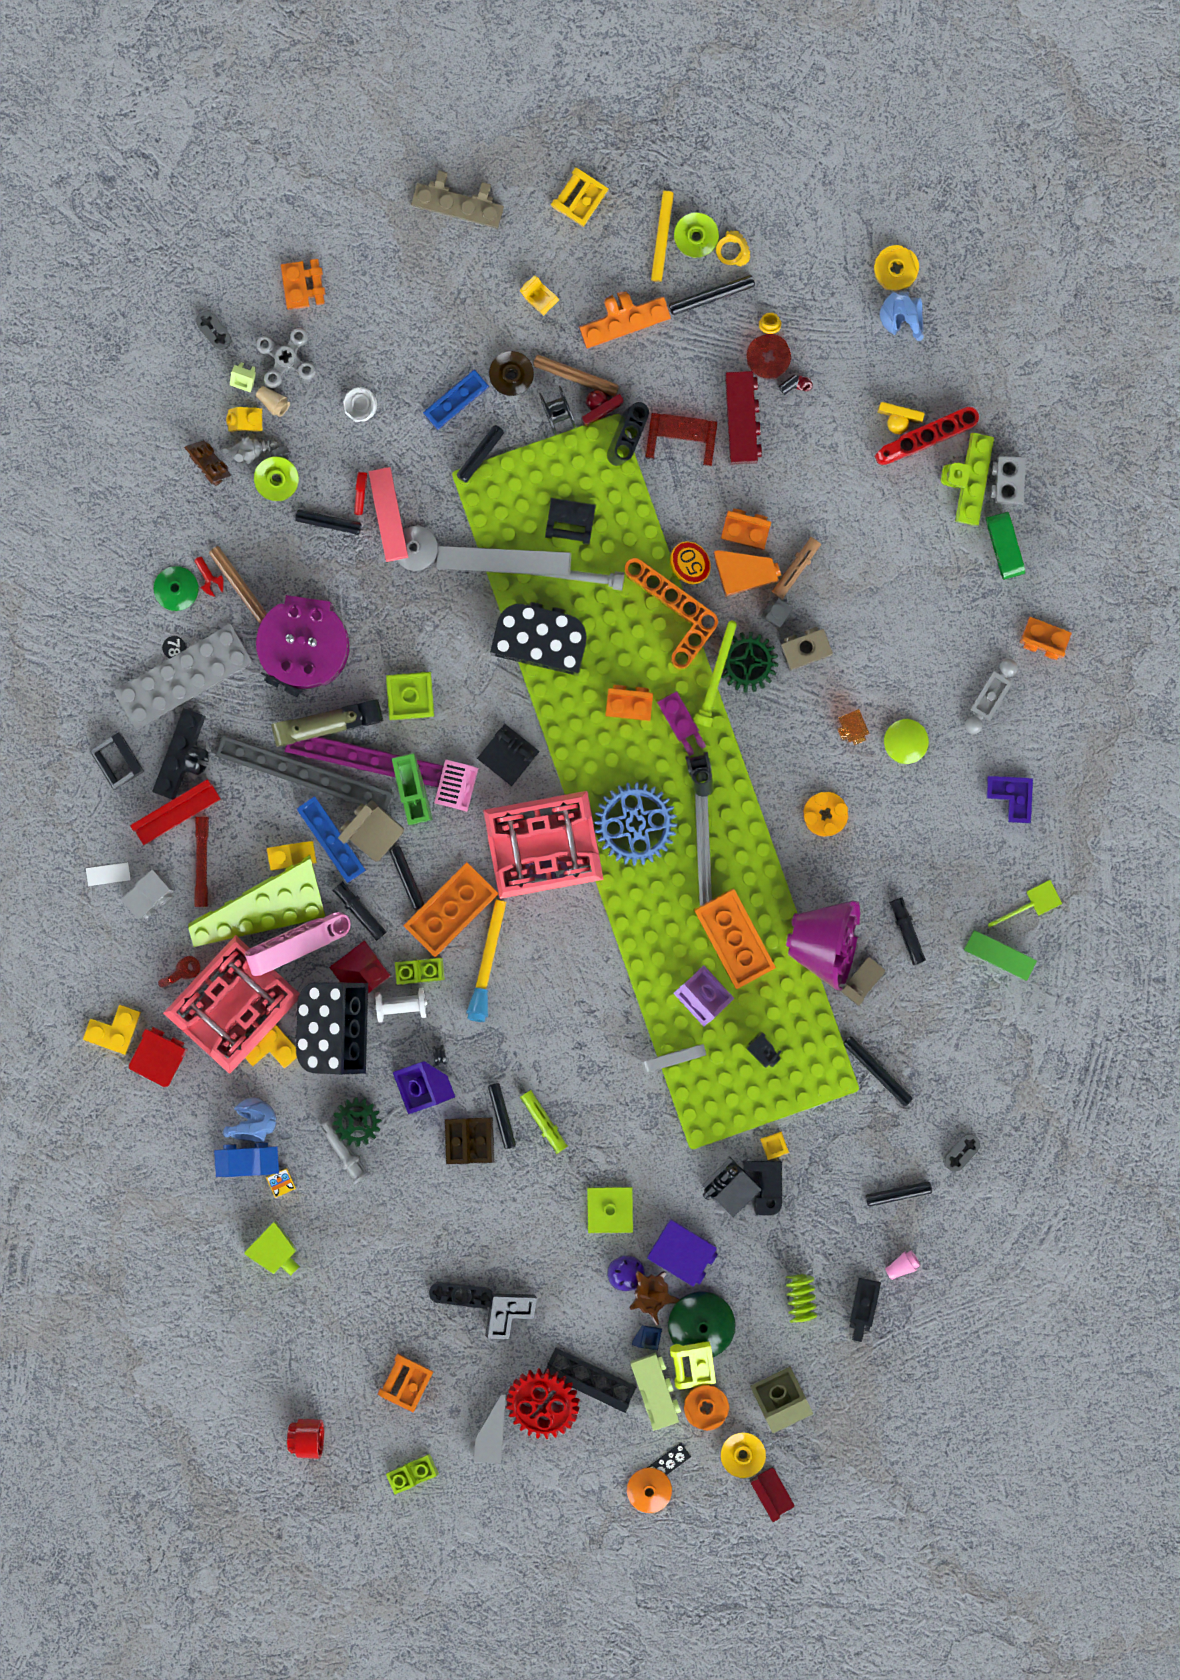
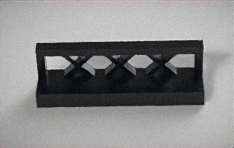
M555 1347L544 1370L545 1374L546 1370L549 1369L550 1375H554L557 1371L559 1379L566 1376L565 1384L572 1382V1388L626 1413L630 1400L637 1388L636 1385ZM557 1354L567 1359L569 1367L558 1369L552 1366ZM570 1360L576 1362L577 1364L571 1365ZM582 1365L587 1368L589 1376L579 1379L575 1376L573 1368ZM571 1370L572 1375L565 1371ZM590 1370L597 1372V1374L592 1375ZM603 1375L607 1377L610 1386L600 1389L596 1387L593 1378ZM591 1379L592 1384L586 1382V1380ZM611 1380L617 1382V1384L612 1385ZM624 1385L630 1388L625 1400L616 1396L615 1387ZM611 1389L613 1394L606 1392V1390Z

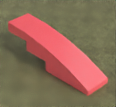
M391 467L368 471L386 562L408 558Z

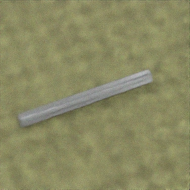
M695 794L699 900L701 906L712 900L708 796L701 797Z

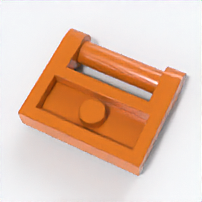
M397 1353L394 1359L396 1362L383 1388L379 1389L377 1395L414 1413L433 1374V1370ZM405 1365L410 1369L396 1396L391 1393V1390Z

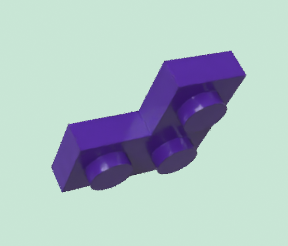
M987 776L986 799L1009 800L1008 822L1030 824L1033 778Z

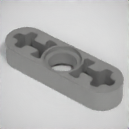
M704 1044L642 1061L641 1065L643 1072L647 1073L707 1054Z

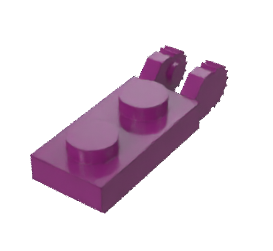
M677 691L657 702L678 741H681L689 756L694 753L686 738L692 734L701 749L706 747L698 733L699 729L695 722H693Z

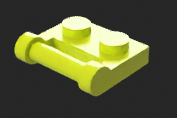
M710 1341L685 1346L675 1344L670 1347V1355L674 1360L676 1374L674 1383L677 1389L716 1383ZM689 1356L691 1377L685 1376L682 1357Z

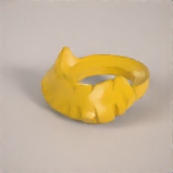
M727 231L725 237L718 242L716 247L718 259L726 265H737L740 267L744 266V264L746 265L750 260V250L746 239L738 231ZM733 242L740 245L741 252L735 259L726 260L723 258L721 249L725 243Z

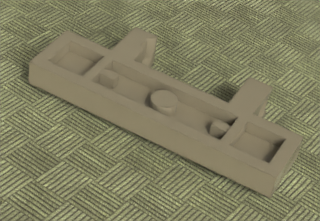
M438 171L436 182L430 181L429 186L417 183L411 206L484 226L499 228L504 206L492 203L493 197H489L491 184L482 182L479 195L473 194V197L449 192V188L445 187L448 176L446 172Z

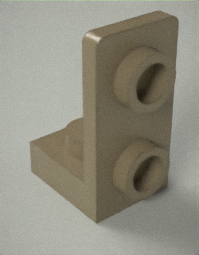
M868 957L840 992L859 1006L864 1001L867 993L885 973V969Z

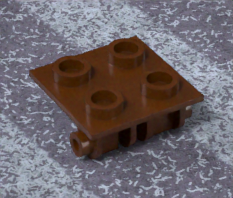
M203 440L184 447L190 454L189 457L198 465L199 469H202V473L206 474L205 477L211 484L218 486L223 482L222 479L231 476L227 465L218 459L214 454L213 447Z

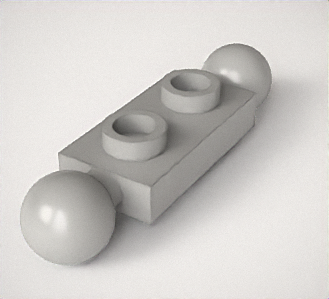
M1003 660L1000 664V674L993 671L970 708V711L975 713V715L965 721V729L968 733H979L983 727L982 719L988 722L991 720L1013 684L1007 678L1015 675L1018 666L1014 660Z

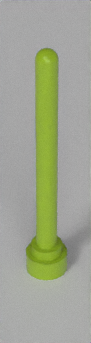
M733 620L727 624L702 710L699 709V713H696L693 721L704 726L711 727L713 721L711 717L712 705L737 626Z

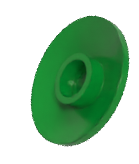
M172 566L159 573L155 579L153 589L155 598L162 607L171 611H182L189 608L195 602L199 586L196 577L188 569ZM173 584L179 585L177 592L171 590Z

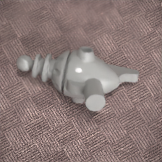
M243 436L242 440L234 446L222 448V453H230L237 462L245 460L249 464L255 458H258L262 452L266 454V451L270 452L271 448L277 449L278 443L272 442L270 444L269 441L265 443L264 440L260 443L256 439L252 440L248 436Z

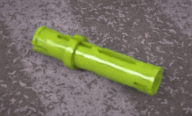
M532 1089L519 1097L543 1132L541 1135L543 1138H547L555 1153L557 1154L567 1148L568 1145L557 1130L558 1126H554L544 1108L533 1094Z

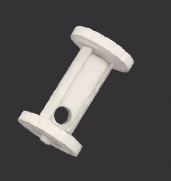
M419 988L418 995L382 999L380 992H375L376 1005L374 1006L375 1010H377L378 1022H383L384 1015L420 1011L421 1017H426L427 1000H425L424 988Z

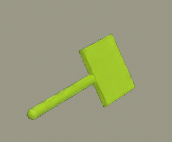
M1051 880L1026 892L1031 901L1030 903L990 922L988 927H992L1032 906L1039 916L1061 905L1062 902Z

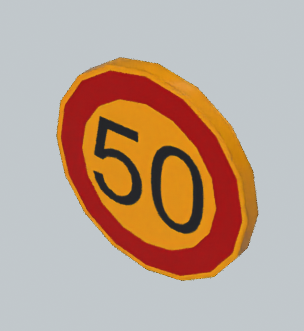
M685 541L673 548L670 554V564L673 572L680 580L694 585L703 582L708 577L711 571V562L708 554L701 546L694 542Z

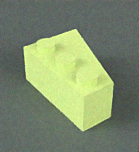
M655 1352L630 1361L653 1431L678 1423L677 1413H680L681 1410L677 1399L672 1400L670 1392L674 1390L670 1378L665 1379L662 1371L666 1370L662 1356L657 1357Z

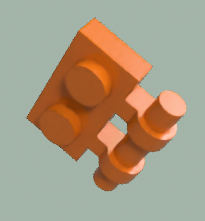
M319 259L310 260L311 269L304 270L303 261L281 264L287 310L310 307L309 298L315 297L316 305L325 304L324 295H326L325 288L322 287L321 275H323V271L319 266ZM312 277L313 289L307 290L306 278Z

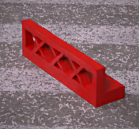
M207 779L131 824L130 827L136 832L142 844L146 845L220 801L221 798L212 782Z

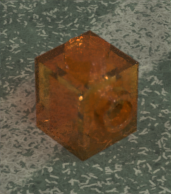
M859 709L837 718L840 725L837 731L842 741L846 740L847 744L853 742L854 745L866 741L865 736L870 733Z

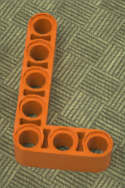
M637 558L630 559L626 562L624 571L627 578L693 625L671 656V662L675 668H687L715 631L718 625L717 616L643 561ZM631 564H638L641 567V572L638 575L629 573L628 567ZM656 577L659 580V586L657 588L648 587L647 579ZM668 590H674L677 593L678 598L675 601L670 602L665 598V593ZM691 603L695 606L696 612L688 615L683 611V606ZM709 616L714 620V625L711 628H705L702 625L701 620L704 617ZM694 634L700 637L701 643L698 646H691L689 644L688 638ZM678 653H684L687 655L688 661L680 665L675 661V656Z

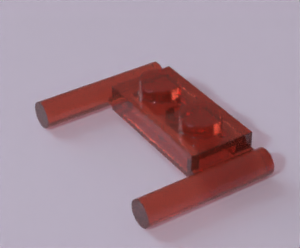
M651 413L645 458L654 459L657 437L706 443L703 466L712 467L718 422Z

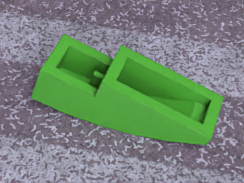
M415 754L392 758L401 803L404 804L408 825L432 821L433 817Z
M975 930L964 951L1024 981L1028 980L1037 960Z

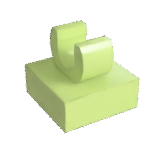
M242 362L238 366L234 365L231 372L230 386L251 393L256 374L255 367L252 366L251 370L245 369Z

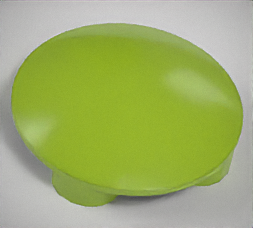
M902 719L894 722L884 735V747L887 754L900 764L917 762L925 755L928 749L929 738L925 728L917 721L911 719Z

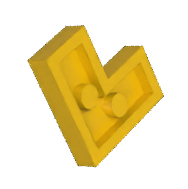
M119 1005L112 1025L90 1018L83 1040L126 1055L141 1012Z
M277 1024L245 1057L252 1067L269 1052L284 1069L297 1058L296 1046Z

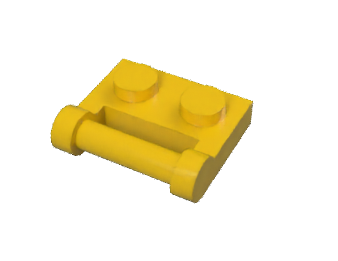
M575 167L571 173L572 177L558 198L554 199L550 205L584 227L609 188ZM580 180L585 182L570 207L565 206L564 203Z

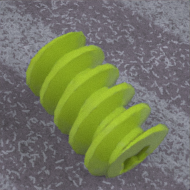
M806 1274L786 1276L785 1278L792 1279V1282L786 1284V1287L793 1288V1291L787 1293V1296L794 1297V1300L788 1302V1305L795 1308L788 1311L789 1314L795 1315V1318L789 1320V1322H807L816 1318L817 1313L811 1310L817 1306L815 1303L810 1302L816 1299V1295L809 1293L815 1290V1286L808 1284L814 1281V1277Z

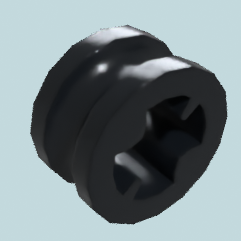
M441 1045L440 1048L432 1046L435 1066H439V1063L446 1065L444 1045Z

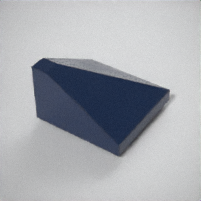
M642 1325L634 1337L632 1345L638 1348L658 1351L662 1328Z

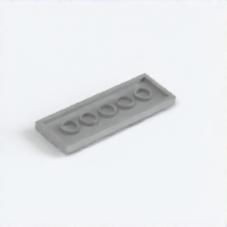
M229 624L115 690L114 693L133 726L138 731L254 662L233 626Z

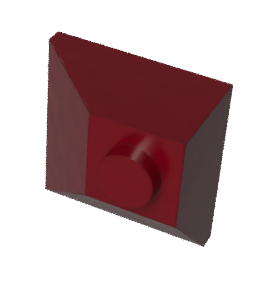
M365 940L329 967L339 982L368 983V994L392 976Z

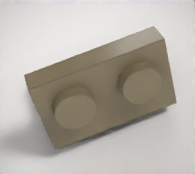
M371 800L366 805L362 803L355 810L354 814L356 817L352 822L347 820L340 828L342 834L338 839L344 844L351 840L372 860L378 862L404 833V828Z

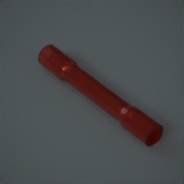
M195 817L196 885L194 888V907H208L207 842L209 837V817Z

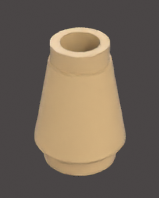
M262 386L256 393V397L272 415L281 417L290 406L287 397L265 386Z

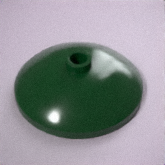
M698 1291L685 1295L674 1305L669 1315L668 1332L674 1345L685 1346L710 1341L712 1357L722 1353L730 1345L735 1334L736 1323L732 1309L723 1298L711 1292ZM706 1324V1331H700V1325Z

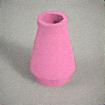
M912 1250L909 1252L905 1251L885 1270L891 1280L896 1277L917 1271L916 1268L920 1266V1263Z

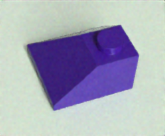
M425 1061L392 1072L408 1114L455 1098L448 1076Z

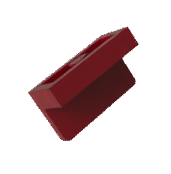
M773 1467L750 1479L753 1489L772 1522L780 1519V1515L795 1507Z

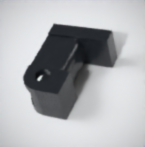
M743 1161L744 1171H759V1186L762 1190L759 1192V1197H755V1214H777L782 1208V1162ZM768 1200H774L772 1207L767 1206Z

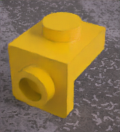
M536 275L526 281L520 289L525 300L543 316L559 301L558 297L543 285Z
M235 407L229 409L226 416L228 431H263L262 408Z

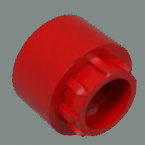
M298 1419L297 1423L292 1422L287 1432L288 1451L291 1454H296L297 1458L320 1459L324 1447L323 1420Z

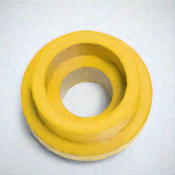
M766 313L759 320V328L768 334L776 333L781 329V320L775 313Z

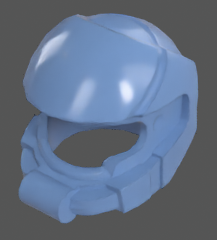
M908 291L890 294L880 309L879 317L883 327L888 332L896 335L897 331L900 330L901 323L906 321L913 331L914 338L917 341L923 340L922 299L911 297Z
M256 1097L247 1098L240 1102L234 1110L248 1120L241 1121L239 1125L234 1127L226 1126L223 1130L224 1137H232L238 1140L265 1142L266 1135L272 1133L275 1129V1112L269 1104Z

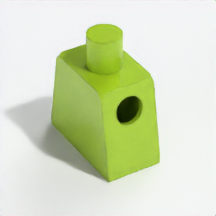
M276 1220L244 1252L246 1256L273 1274L282 1267L291 1276L300 1267L291 1258L297 1251V1248Z

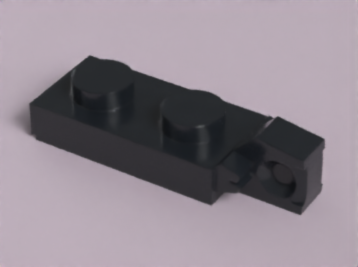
M858 1277L849 1320V1328H854L852 1337L854 1341L862 1342L864 1331L869 1332L870 1327H872L881 1286L879 1281Z

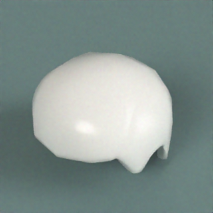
M364 387L353 388L346 394L343 401L345 414L355 422L367 421L374 416L377 410L375 395Z

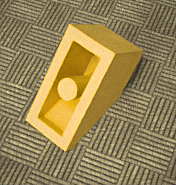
M313 841L267 848L271 871L286 869L291 865L294 866L302 862L303 858L309 855L311 856L312 864L317 863Z

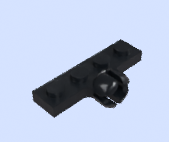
M183 708L152 790L153 793L173 800L177 796L186 772L200 775L205 771L206 766L197 763L198 759L209 762L208 751L197 746V739L206 718L205 715Z

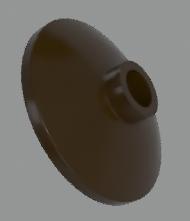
M507 351L499 354L492 361L489 369V378L492 386L499 393L506 396H517L524 393L531 386L534 378V369L532 363L524 354L516 351ZM514 371L516 373L515 378H508V372Z

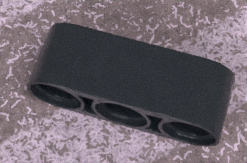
M636 402L623 412L607 451V459L612 465L620 466L632 458L649 417V408L646 404ZM633 410L638 413L639 419L634 416ZM625 430L630 432L631 438L625 434ZM617 449L622 451L623 458L618 455Z

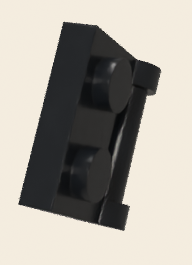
M551 498L545 538L569 539L590 545L596 505ZM554 522L585 527V532L554 528Z

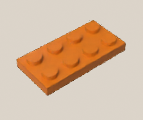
M466 862L403 926L436 958L499 893Z
M734 888L694 909L735 989L776 968Z

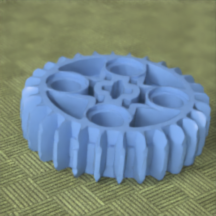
M636 782L634 788L631 789L630 784L627 783L626 790H623L619 785V793L616 794L611 790V799L606 796L603 797L607 804L598 805L603 811L602 813H595V815L601 817V820L594 822V824L600 825V829L595 830V833L602 834V837L597 841H605L606 844H604L602 849L604 850L609 847L611 850L608 856L616 853V861L624 857V864H627L629 859H632L633 866H635L637 859H640L642 865H645V858L648 857L651 862H654L652 855L656 854L659 858L662 857L659 850L662 849L667 852L668 849L665 843H673L669 839V835H676L674 831H671V827H676L677 824L671 823V819L676 818L677 815H670L669 812L674 806H666L670 799L662 800L663 792L658 793V795L654 794L656 787L648 791L646 783L640 789L638 782ZM633 795L637 798L638 804L636 807L629 808L625 805L627 796ZM640 796L649 798L660 809L644 812ZM621 800L623 816L608 819L612 807ZM637 810H640L642 815L649 814L648 824L651 828L645 830L644 836H642L641 830L645 829L646 821L642 815L638 816ZM627 812H629L630 818L626 820V828L630 833L633 832L634 838H631L630 833H623L624 826L620 820L626 819ZM656 813H660L664 817V823L660 826L654 825L651 821L652 816ZM633 816L637 818V821H642L638 832H636L634 827L629 826V823L633 821ZM616 822L619 824L620 831L618 834L612 835L607 831L609 823ZM664 828L658 843L650 848L648 832ZM628 836L631 852L619 848L612 839ZM637 840H643L647 845L646 850L642 853L636 852L634 849V842Z

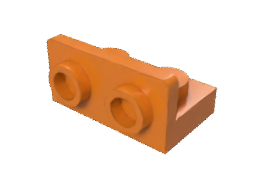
M734 508L732 512L728 511L721 539L764 550L771 522L767 521L768 517L755 514L754 517L745 515L746 511Z
M1029 617L1019 643L1024 644L1023 648L1029 651L1036 652L1038 649L1046 652L1044 656L1057 660L1058 657L1063 658L1065 656V650L1072 632Z
M613 685V689L608 688L606 717L650 721L653 693H649L648 688L636 687L635 691L626 690L627 686Z

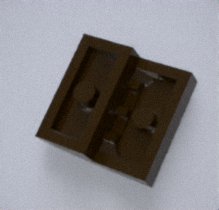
M493 1117L444 1119L446 1164L495 1162Z

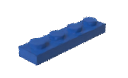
M315 796L297 808V811L347 883L366 871L348 843L344 844L338 839L341 835L340 831Z

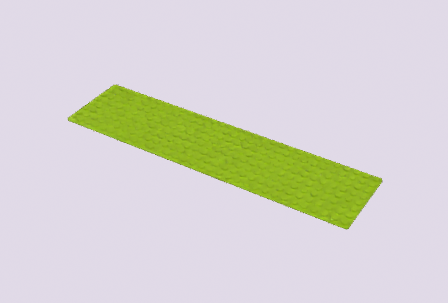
M614 414L592 422L589 426L583 425L486 459L466 483L457 477L460 469L452 473L478 548L571 553V571L603 575L615 574V571L624 572L626 562L637 558L683 590L679 578L672 570L670 551L635 453L631 459L620 466L612 465L607 459V451L622 417L620 414ZM617 449L618 455L623 458L622 451ZM551 498L596 505L590 545L569 539L545 538ZM554 522V528L585 532V527ZM631 564L628 567V571L632 575H638L641 572V567L638 564ZM486 572L500 613L514 604L530 605V602L544 605L543 607L546 610L552 611V607L564 609L566 614L580 620L585 627L587 641L579 676L518 662L564 794L588 791L593 824L595 821L601 820V817L595 815L596 812L602 813L603 811L598 805L607 804L603 797L606 796L611 799L610 791L612 790L616 794L619 793V785L623 790H626L627 783L630 784L631 789L634 788L636 782H638L640 789L643 788L645 783L647 784L648 791L656 787L654 794L658 795V793L663 792L661 799H670L666 806H674L669 813L670 815H677L676 818L671 819V823L677 824L676 827H671V831H674L676 835H669V839L673 843H665L668 849L667 852L662 849L659 850L662 857L659 858L656 854L652 855L654 862H651L647 857L645 858V865H642L640 859H637L635 866H633L632 859H629L627 864H624V857L616 861V853L608 856L611 849L609 847L604 850L602 849L604 844H606L605 841H597L604 880L595 882L657 1057L704 1044L707 1055L661 1068L689 1147L697 1149L857 1092L859 1085L821 979L791 956H788L789 947L786 946L788 934H793L792 919L797 910L719 690L717 689L711 709V717L713 718L711 727L695 723L706 747L701 749L693 734L686 738L693 748L694 754L691 756L688 755L681 741H678L657 704L658 701L677 691L693 721L696 713H699V709L702 710L713 674L704 647H702L691 664L685 669H677L671 662L674 650L693 625L628 579L625 572L622 590H614L613 587H609V584L530 574ZM650 577L646 581L647 586L650 588H657L659 586V580L656 577ZM668 590L665 593V598L673 602L678 598V595L674 590ZM688 603L685 604L683 611L688 615H692ZM693 634L688 638V642L691 646H698L701 643V639L698 635ZM678 653L675 656V661L683 665L687 663L688 657L684 653ZM613 685L627 686L626 690L635 691L636 687L648 688L649 693H653L650 721L606 717L608 688L613 689ZM704 752H708L714 785L713 792L708 795L712 899L733 888L735 889L776 967L738 989H735L694 912V909L700 906L695 792L688 773L685 756L690 758L703 755ZM630 795L626 797L625 805L627 807L634 808L637 806L638 800L635 796ZM640 796L644 812L660 809L649 798ZM621 800L612 807L608 819L623 816ZM580 805L579 808L571 809L570 811L580 810ZM637 810L638 816L642 815L640 810ZM627 812L626 819L620 820L624 826L623 833H630L626 828V820L630 818V814ZM656 813L652 816L651 821L654 825L660 826L664 823V817L662 814ZM649 814L642 815L646 821L645 829L641 830L642 836L645 835L646 829L651 828L648 824ZM633 816V821L629 823V826L634 827L636 832H638L642 821H637V818ZM611 822L607 826V831L612 835L618 834L620 826L616 822ZM594 824V829H600V825ZM664 828L648 832L650 848L658 843ZM631 832V838H634V834ZM595 833L596 840L602 837L601 833ZM628 836L612 839L619 848L631 852ZM637 840L634 842L636 852L642 853L646 850L647 845L645 841ZM703 965L734 997L705 1026L673 994ZM760 1031L766 1035L765 1038L773 1045L775 1052L778 1049L782 1051L779 1054L781 1059L773 1067L768 1065L765 1068L745 1048Z

